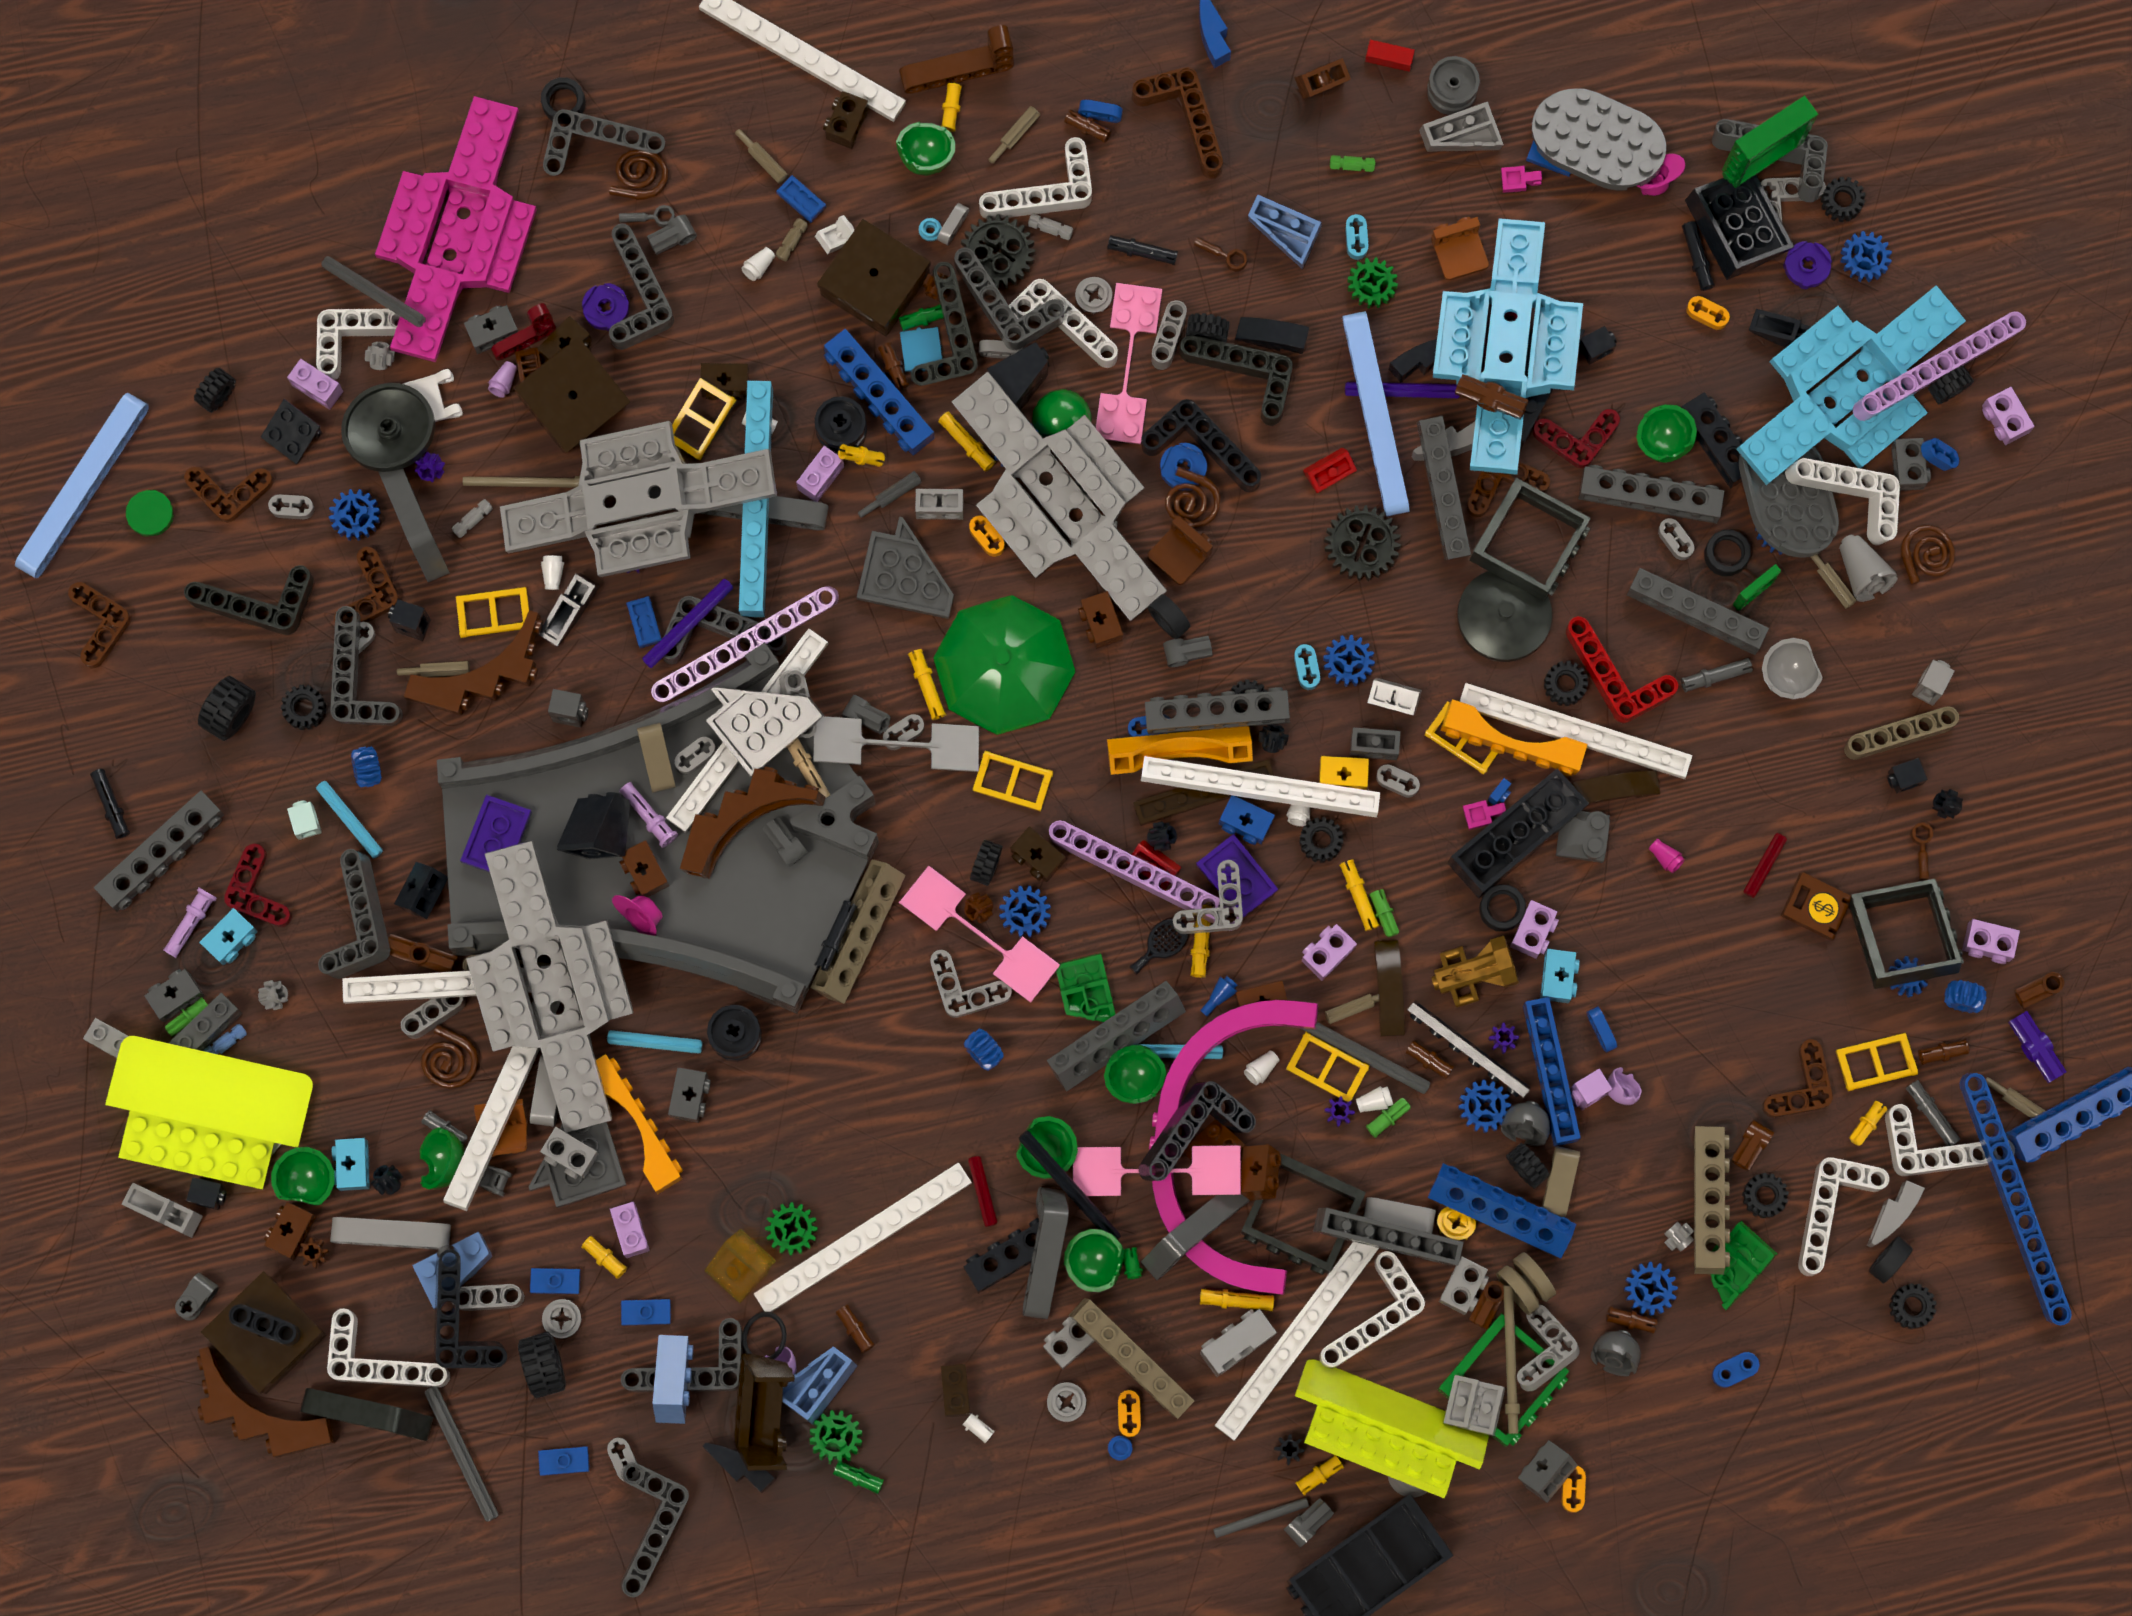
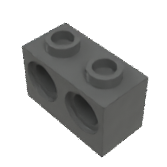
M1923 438L1895 439L1891 445L1893 472L1899 481L1900 491L1922 490L1930 482V468H1926V459L1921 452V445L1924 442ZM1905 450H1913L1916 457H1909ZM1908 472L1916 473L1918 479L1913 480L1909 478Z

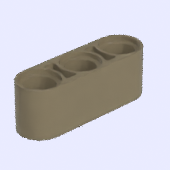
M661 723L637 728L652 793L675 788Z
M1556 1146L1542 1207L1555 1215L1566 1217L1580 1151Z

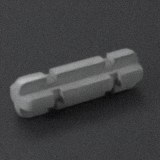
M1031 214L1028 221L1029 227L1040 228V231L1055 236L1060 235V238L1066 240L1071 238L1073 233L1072 227L1068 225L1061 226L1059 222L1045 217L1041 219V216Z
M483 499L477 504V508L474 507L461 519V523L457 522L452 527V531L459 538L463 537L467 533V529H472L484 518V514L487 515L492 511L493 508L487 500Z

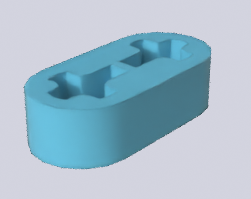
M1358 214L1351 215L1347 219L1345 227L1347 253L1352 259L1359 260L1364 258L1368 251L1367 223L1363 216ZM1355 221L1360 225L1358 234H1355L1354 227H1350ZM1355 240H1359V246L1364 247L1360 253H1356V249H1352L1355 246Z
M1303 644L1296 648L1294 662L1300 686L1303 689L1312 690L1320 682V672L1315 650L1310 645ZM1302 651H1306V654H1311L1308 657V665L1304 664L1303 658L1298 657ZM1308 669L1310 670L1311 677H1316L1313 679L1312 684H1309L1307 680H1303L1306 678V670Z

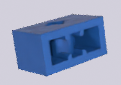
M1231 795L1219 820V825L1222 826L1221 829L1229 834L1237 833L1244 836L1243 840L1252 845H1256V843L1262 845L1275 815ZM1249 818L1250 824L1247 823L1246 826H1243L1242 820Z

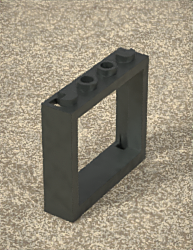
M1516 478L1475 547L1469 561L1544 601L1548 594L1551 596L1554 594L1559 584L1555 582L1557 577H1563L1569 567V564L1566 563L1568 558H1574L1580 546L1577 545L1579 539L1584 540L1590 530L1587 527L1590 517ZM1517 497L1576 529L1545 585L1485 553Z
M1936 879L1851 894L1849 908L1874 989L1959 973L1961 964L1964 963L1962 958L1963 952L1957 948V934L1954 928L1951 929L1949 923L1951 920L1950 912L1947 907L1944 908L1943 890H1940V887L1938 888ZM1927 897L1948 961L1885 973L1866 909Z
M1280 1153L1281 1165L1279 1167L1353 1200L1354 1202L1349 1213L1356 1215L1366 1192ZM1255 1200L1240 1233L1245 1235L1243 1239L1254 1245L1260 1242L1266 1245V1250L1273 1254L1279 1255L1280 1252L1289 1256L1288 1260L1295 1264L1301 1265L1302 1262L1311 1266L1310 1270L1315 1273L1317 1272L1321 1275L1324 1272L1330 1273L1345 1239L1337 1238L1328 1260L1325 1262L1251 1228L1263 1200Z

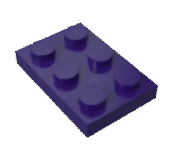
M486 795L461 857V863L490 873L485 853L520 844L532 811Z
M1234 834L1196 863L1197 867L1218 893L1217 870L1219 864L1225 860H1232L1238 865L1243 918L1278 891L1275 884ZM1227 866L1226 870L1222 871V873L1226 874L1227 883L1222 882V885L1232 883L1231 873L1235 872V870H1231L1230 866ZM1227 889L1223 897L1227 901H1233L1237 897V892L1233 889Z

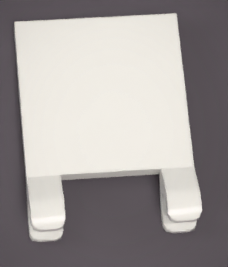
M449 369L403 383L416 389L426 398L434 413L435 422L463 415L462 408L458 404H453L446 408L443 405L438 384L454 381L453 374Z

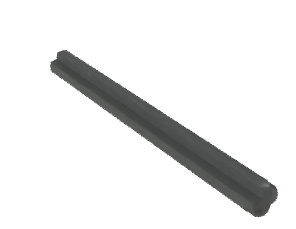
M326 256L321 262L324 269L416 327H422L423 323L426 322V318L421 313L330 256Z
M1318 1022L1316 1023V1030L1300 1028L1422 1094H1425L1430 1086L1429 1081Z
M431 1387L425 1391V1396L485 1521H492L499 1516L497 1509L439 1388Z

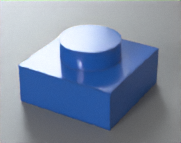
M1503 778L1489 796L1488 802L1492 805H1496L1499 801L1504 803L1511 794L1508 790L1511 783Z

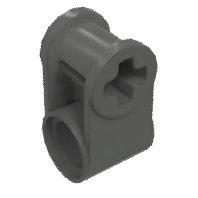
M487 1165L478 1187L504 1197L505 1193L503 1190L508 1178H511L513 1174Z
M200 1272L197 1273L175 1304L176 1313L187 1321L196 1319L216 1295L219 1286ZM185 1304L189 1306L191 1305V1308H193V1310L191 1312H185V1309L183 1307Z

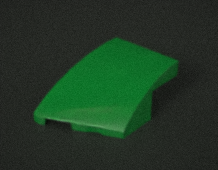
M1101 953L1058 963L1060 967L1056 970L1066 1015L1105 1022L1116 1014Z
M1742 1221L1730 1232V1242L1725 1243V1252H1730V1267H1725L1724 1275L1710 1274L1713 1286L1718 1290L1723 1302L1722 1306L1725 1310H1728L1778 1254ZM1716 1245L1711 1252L1717 1251L1719 1249Z

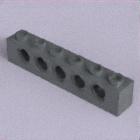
M1443 416L1420 420L1417 422V428L1444 560L1469 556L1471 552Z
M1590 465L1589 467L1585 466L1583 470L1578 499L1717 524L1721 516L1724 490H1719L1714 485L1701 487L1695 486L1696 484L1691 481L1678 483L1672 482V479L1668 477L1655 479L1649 478V475L1644 473L1632 475L1627 474L1626 471L1621 469L1609 471L1604 470L1603 467L1598 465ZM1607 481L1610 483L1611 488L1604 489L1600 486L1599 482ZM1631 485L1634 492L1627 493L1623 490L1622 486ZM1646 489H1654L1657 496H1648ZM1677 493L1680 496V500L1673 501L1669 494ZM1700 497L1703 500V504L1696 505L1692 498Z
M1639 568L1627 593V596L1753 655H1756L1769 630L1768 627L1642 568Z
M1281 687L1270 688L1268 692H1259L1257 689L1246 690L1245 694H1235L1234 691L1222 692L1221 696L1202 693L1198 694L1197 698L1178 695L1174 696L1173 700L1154 697L1149 702H1145L1148 734L1290 723L1288 691L1283 690ZM1267 701L1272 706L1268 711H1261L1258 708L1259 704ZM1239 703H1244L1248 706V709L1244 713H1238L1234 710L1235 706ZM1220 705L1224 708V711L1220 715H1214L1211 713L1212 707ZM1191 707L1200 709V713L1196 717H1190L1187 711ZM1168 709H1173L1177 713L1174 718L1167 719L1163 716L1164 712Z
M201 790L93 888L115 911L125 910L133 902L132 898L138 893H144L150 887V882L153 879L163 876L168 871V866L174 860L176 862L185 856L186 850L192 844H198L204 838L203 834L210 828H216L222 822L221 818L224 814ZM195 816H202L200 824L195 826L191 824ZM180 831L184 832L183 839L175 842L174 835ZM166 848V854L161 858H156L157 850ZM148 864V870L144 874H138L139 866ZM125 880H130L129 888L124 891L120 890V884Z
M1165 981L1049 1058L1047 1062L1055 1077L1067 1092L1106 1066L1108 1059L1115 1052L1124 1047L1139 1044L1184 1014L1186 1010L1178 994Z
M220 993L169 1044L203 1051L243 1013L223 993Z
M1318 1208L1313 1232L1449 1266L1459 1265L1463 1247L1462 1241L1330 1208Z

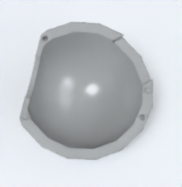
M1797 638L1781 640L1773 645L1764 657L1762 666L1764 681L1770 690L1780 697L1790 699L1806 697L1814 692L1822 681L1823 677L1816 664L1809 642Z

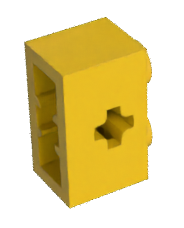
M1321 756L1319 783L1367 790L1369 759ZM1341 772H1345L1347 776L1345 781L1340 776Z

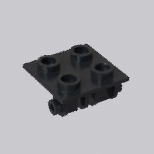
M283 399L262 433L261 438L292 462L298 464L313 438L318 439L322 431H320V425L286 399Z

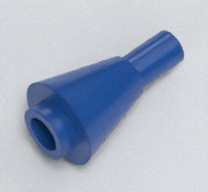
M1220 976L1210 996V1000L1200 1011L1208 1017L1217 1005L1219 1006L1237 992L1235 989L1237 984L1228 976L1224 979Z

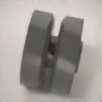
M1451 56L1438 61L1431 70L1427 85V97L1432 107L1440 113L1447 115L1470 108L1474 104L1480 83L1479 72L1474 64L1466 58Z

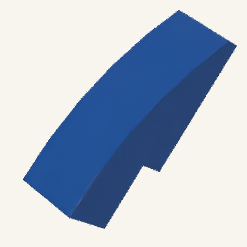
M1200 0L1199 23L1202 41L1213 67L1216 68L1229 61L1231 57V50L1224 41V38L1227 37V27L1210 0Z

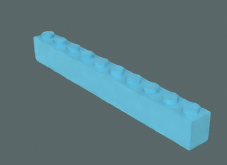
M747 381L745 454L765 449L771 451L773 387L771 381ZM769 498L743 503L739 612L744 617H765Z

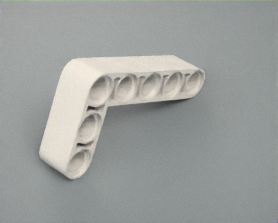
M1074 137L1065 144L1068 183L985 193L979 200L981 216L987 219L989 215L994 220L997 214L1002 219L1006 216L1010 218L1082 209L1089 206L1092 200V187L1085 142L1080 138ZM1078 148L1081 152L1079 154H1072L1070 150ZM1075 170H1082L1084 174L1082 176H1075L1073 172ZM1083 191L1087 196L1079 198L1076 196V193ZM1061 194L1065 198L1061 201H1056L1053 199V196ZM1033 197H1038L1042 201L1040 203L1033 204L1030 202V199ZM1010 200H1016L1018 202V205L1011 207L1007 204V202ZM986 203H993L996 205L995 208L991 210L986 209L984 207Z
M1037 279L1033 281L1009 305L1017 319L1049 300L1056 299L1061 301L1065 308V318L1058 327L1100 366L1110 368L1116 364L1118 356L1117 346L1046 280ZM1037 289H1043L1046 291V294L1037 296L1034 292ZM1021 305H1027L1030 307V310L1021 312L1018 308ZM1050 310L1048 314L1052 317H1056L1060 314V312ZM1004 314L998 316V321L1000 322L1008 319ZM1070 320H1077L1080 324L1077 327H1071L1067 323ZM1017 333L1009 335L1008 338L1015 336ZM1092 335L1096 338V341L1089 343L1084 338ZM1110 351L1113 353V356L1111 358H1104L1101 353Z
M328 309L322 311L317 319V369L333 380H336L341 373L342 336H394L397 328L394 323L400 319V316L389 309ZM353 319L358 320L357 325L348 326L349 321ZM335 320L332 326H324L326 321ZM373 320H382L380 325L371 326ZM326 343H335L331 349H324ZM326 365H334L331 371H323Z
M1807 458L1794 462L1786 469L1785 476L1792 484L1869 498L1867 537L1869 541L1874 545H1881L1895 538L1898 525L1900 484L1895 476Z
M1897 1104L1886 1112L1885 1122L1892 1163L1898 1175L1912 1176L1988 1165L1980 1142L1917 1150L1909 1108L1903 1104ZM1894 1111H1899L1902 1113V1122H1897L1894 1120ZM1899 1134L1907 1138L1906 1146H1901L1897 1142ZM2008 1140V1142H2009V1144H2010V1147H2011V1150H2012L2013 1155H2014V1153H2015V1147H2014L2013 1143ZM1996 1147L1994 1149L1993 1154L1994 1157L1998 1160L2001 1158V1156L1997 1154ZM1974 1149H1979L1982 1152V1160H1976L1973 1157ZM1950 1152H1955L1959 1156L1958 1164H1954L1949 1160ZM1926 1155H1931L1935 1159L1934 1167L1926 1164ZM1902 1158H1906L1911 1162L1910 1170L1902 1167Z
M1829 1157L1817 1165L1798 1263L1799 1270L1803 1275H1816L1824 1267L1838 1186L1842 1185L1870 1192H1878L1889 1183V1175L1884 1169ZM1824 1164H1830L1833 1167L1834 1174L1832 1176L1824 1173ZM1848 1169H1853L1857 1172L1858 1178L1856 1181L1848 1178ZM1872 1174L1880 1176L1882 1181L1880 1186H1876L1871 1182ZM1820 1187L1829 1190V1199L1820 1197ZM1816 1211L1824 1213V1223H1819L1815 1220L1814 1214ZM1812 1234L1820 1237L1821 1244L1819 1247L1811 1244L1810 1237ZM1807 1258H1812L1816 1261V1270H1809L1807 1268Z
M1385 1251L1379 1254L1375 1260V1268L1396 1302L1327 1345L1320 1353V1362L1325 1367L1335 1368L1417 1316L1424 1309L1425 1301L1394 1253ZM1383 1257L1390 1258L1393 1262L1392 1268L1383 1269L1380 1265V1259ZM1394 1279H1404L1406 1288L1403 1290L1396 1289L1393 1285ZM1410 1298L1416 1299L1419 1302V1309L1416 1311L1409 1310L1407 1300ZM1387 1312H1396L1399 1316L1398 1323H1389L1386 1319ZM1369 1324L1376 1325L1379 1330L1378 1335L1375 1337L1368 1336L1366 1326ZM1349 1337L1355 1338L1358 1341V1348L1355 1350L1348 1349L1345 1345V1340ZM1329 1350L1335 1351L1338 1356L1337 1362H1327L1325 1360V1352Z
M339 1309L333 1314L327 1365L328 1374L333 1379L342 1382L443 1387L449 1382V1370L435 1363L355 1359L357 1317L348 1309ZM349 1314L351 1319L349 1325L341 1327L339 1324L341 1316ZM345 1338L348 1341V1347L340 1352L337 1349V1343ZM339 1363H344L346 1366L345 1373L337 1376L335 1374V1367ZM367 1364L370 1367V1374L362 1378L359 1375V1369ZM388 1366H393L395 1369L394 1376L390 1379H385L383 1376L384 1369ZM411 1368H418V1378L410 1381L407 1375L408 1371ZM437 1369H441L444 1374L443 1379L439 1382H434L432 1373Z

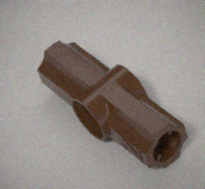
M1464 374L1459 379L1455 390L1456 395L1476 402L1478 406L1487 411H1499L1519 420L1523 417L1528 404V399L1507 392L1504 387L1496 383H1484Z
M393 934L388 938L390 945L389 956L438 973L455 972L457 969L459 957ZM426 950V957L420 961L416 960L417 953Z

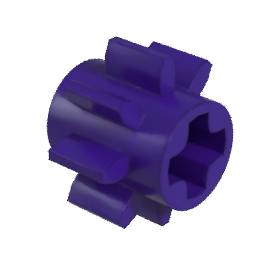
M426 452L424 457L422 456L415 462L417 464L415 472H418L422 480L434 482L436 477L440 479L444 473L442 468L445 462H442L438 454Z
M1502 1023L1499 1030L1493 1027L1492 1032L1495 1035L1488 1038L1489 1041H1493L1495 1044L1492 1049L1495 1050L1498 1047L1502 1049V1054H1505L1507 1047L1514 1050L1515 1045L1512 1041L1519 1039V1036H1514L1513 1034L1515 1027L1505 1028V1023ZM1507 1034V1041L1501 1043L1499 1041L1500 1035Z
M1340 1096L1338 1102L1330 1099L1329 1103L1332 1107L1324 1110V1112L1330 1113L1327 1122L1334 1120L1337 1127L1340 1126L1342 1121L1349 1124L1350 1120L1347 1116L1355 1114L1354 1111L1349 1110L1352 1102H1342V1096ZM1335 1107L1338 1109L1343 1107L1345 1109L1344 1117L1334 1115Z

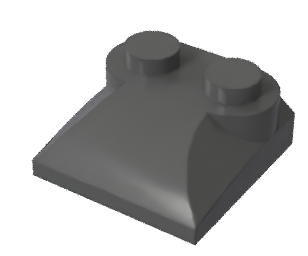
M1581 811L1559 830L1556 856L1603 863L1607 848L1610 815L1599 811Z

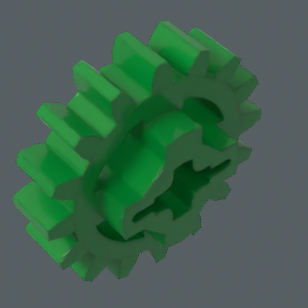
M1377 257L1374 258L1373 262L1365 258L1364 264L1358 261L1356 263L1357 269L1351 268L1350 274L1352 276H1348L1347 282L1350 283L1348 292L1354 291L1351 298L1353 300L1359 298L1358 305L1361 306L1366 302L1367 308L1370 309L1371 305L1375 303V306L1380 308L1381 301L1388 304V297H1394L1395 292L1393 290H1396L1398 283L1394 282L1397 280V274H1391L1393 267L1386 268L1385 260L1379 264ZM1364 272V277L1359 278V281H1357L1359 275ZM1369 280H1372L1373 283H1376V285L1373 286L1372 283L1369 282ZM1388 285L1387 289L1380 294L1381 288H1385Z
M790 1202L789 1208L781 1204L780 1212L773 1209L772 1212L775 1217H767V1221L771 1223V1226L765 1227V1231L771 1232L766 1237L767 1240H774L772 1248L775 1249L780 1246V1254L788 1250L790 1256H793L794 1250H797L799 1254H803L802 1247L804 1246L810 1249L809 1240L816 1241V1237L812 1235V1232L818 1231V1227L812 1226L817 1221L816 1218L809 1219L811 1210L803 1212V1205L800 1204L798 1208H795L793 1202ZM793 1213L792 1216L786 1220L780 1219L782 1216L786 1214ZM802 1217L807 1222L808 1231L800 1225ZM795 1222V1227L798 1231L792 1232L788 1236L786 1226H792ZM775 1228H778L783 1233L781 1241L776 1236ZM803 1239L800 1243L791 1245L793 1240Z
M831 1410L829 1417L821 1414V1422L814 1421L816 1429H810V1435L814 1437L810 1438L809 1442L810 1445H815L813 1447L814 1454L820 1452L819 1459L821 1461L827 1457L828 1463L832 1464L833 1459H837L840 1465L844 1457L848 1461L851 1460L850 1453L858 1454L856 1446H862V1440L859 1439L862 1436V1430H856L859 1427V1422L852 1423L851 1414L845 1418L843 1417V1411H840L839 1415L836 1416L834 1411ZM824 1428L826 1435L820 1440L819 1436ZM835 1434L836 1437L840 1436V1440L837 1441L836 1438L832 1439V1435ZM852 1435V1442L847 1446L846 1439Z

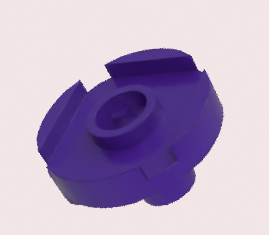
M1799 242L1787 253L1783 264L1785 273L1791 282L1802 289L1819 286L1827 279L1830 273L1831 256L1827 249L1819 243ZM1803 260L1807 262L1812 261V269H1805L1803 267Z
M605 283L604 285L590 288L582 301L583 314L587 322L599 330L609 331L611 326L626 319L629 314L627 297L624 291L614 284ZM610 302L611 309L603 312L600 304Z

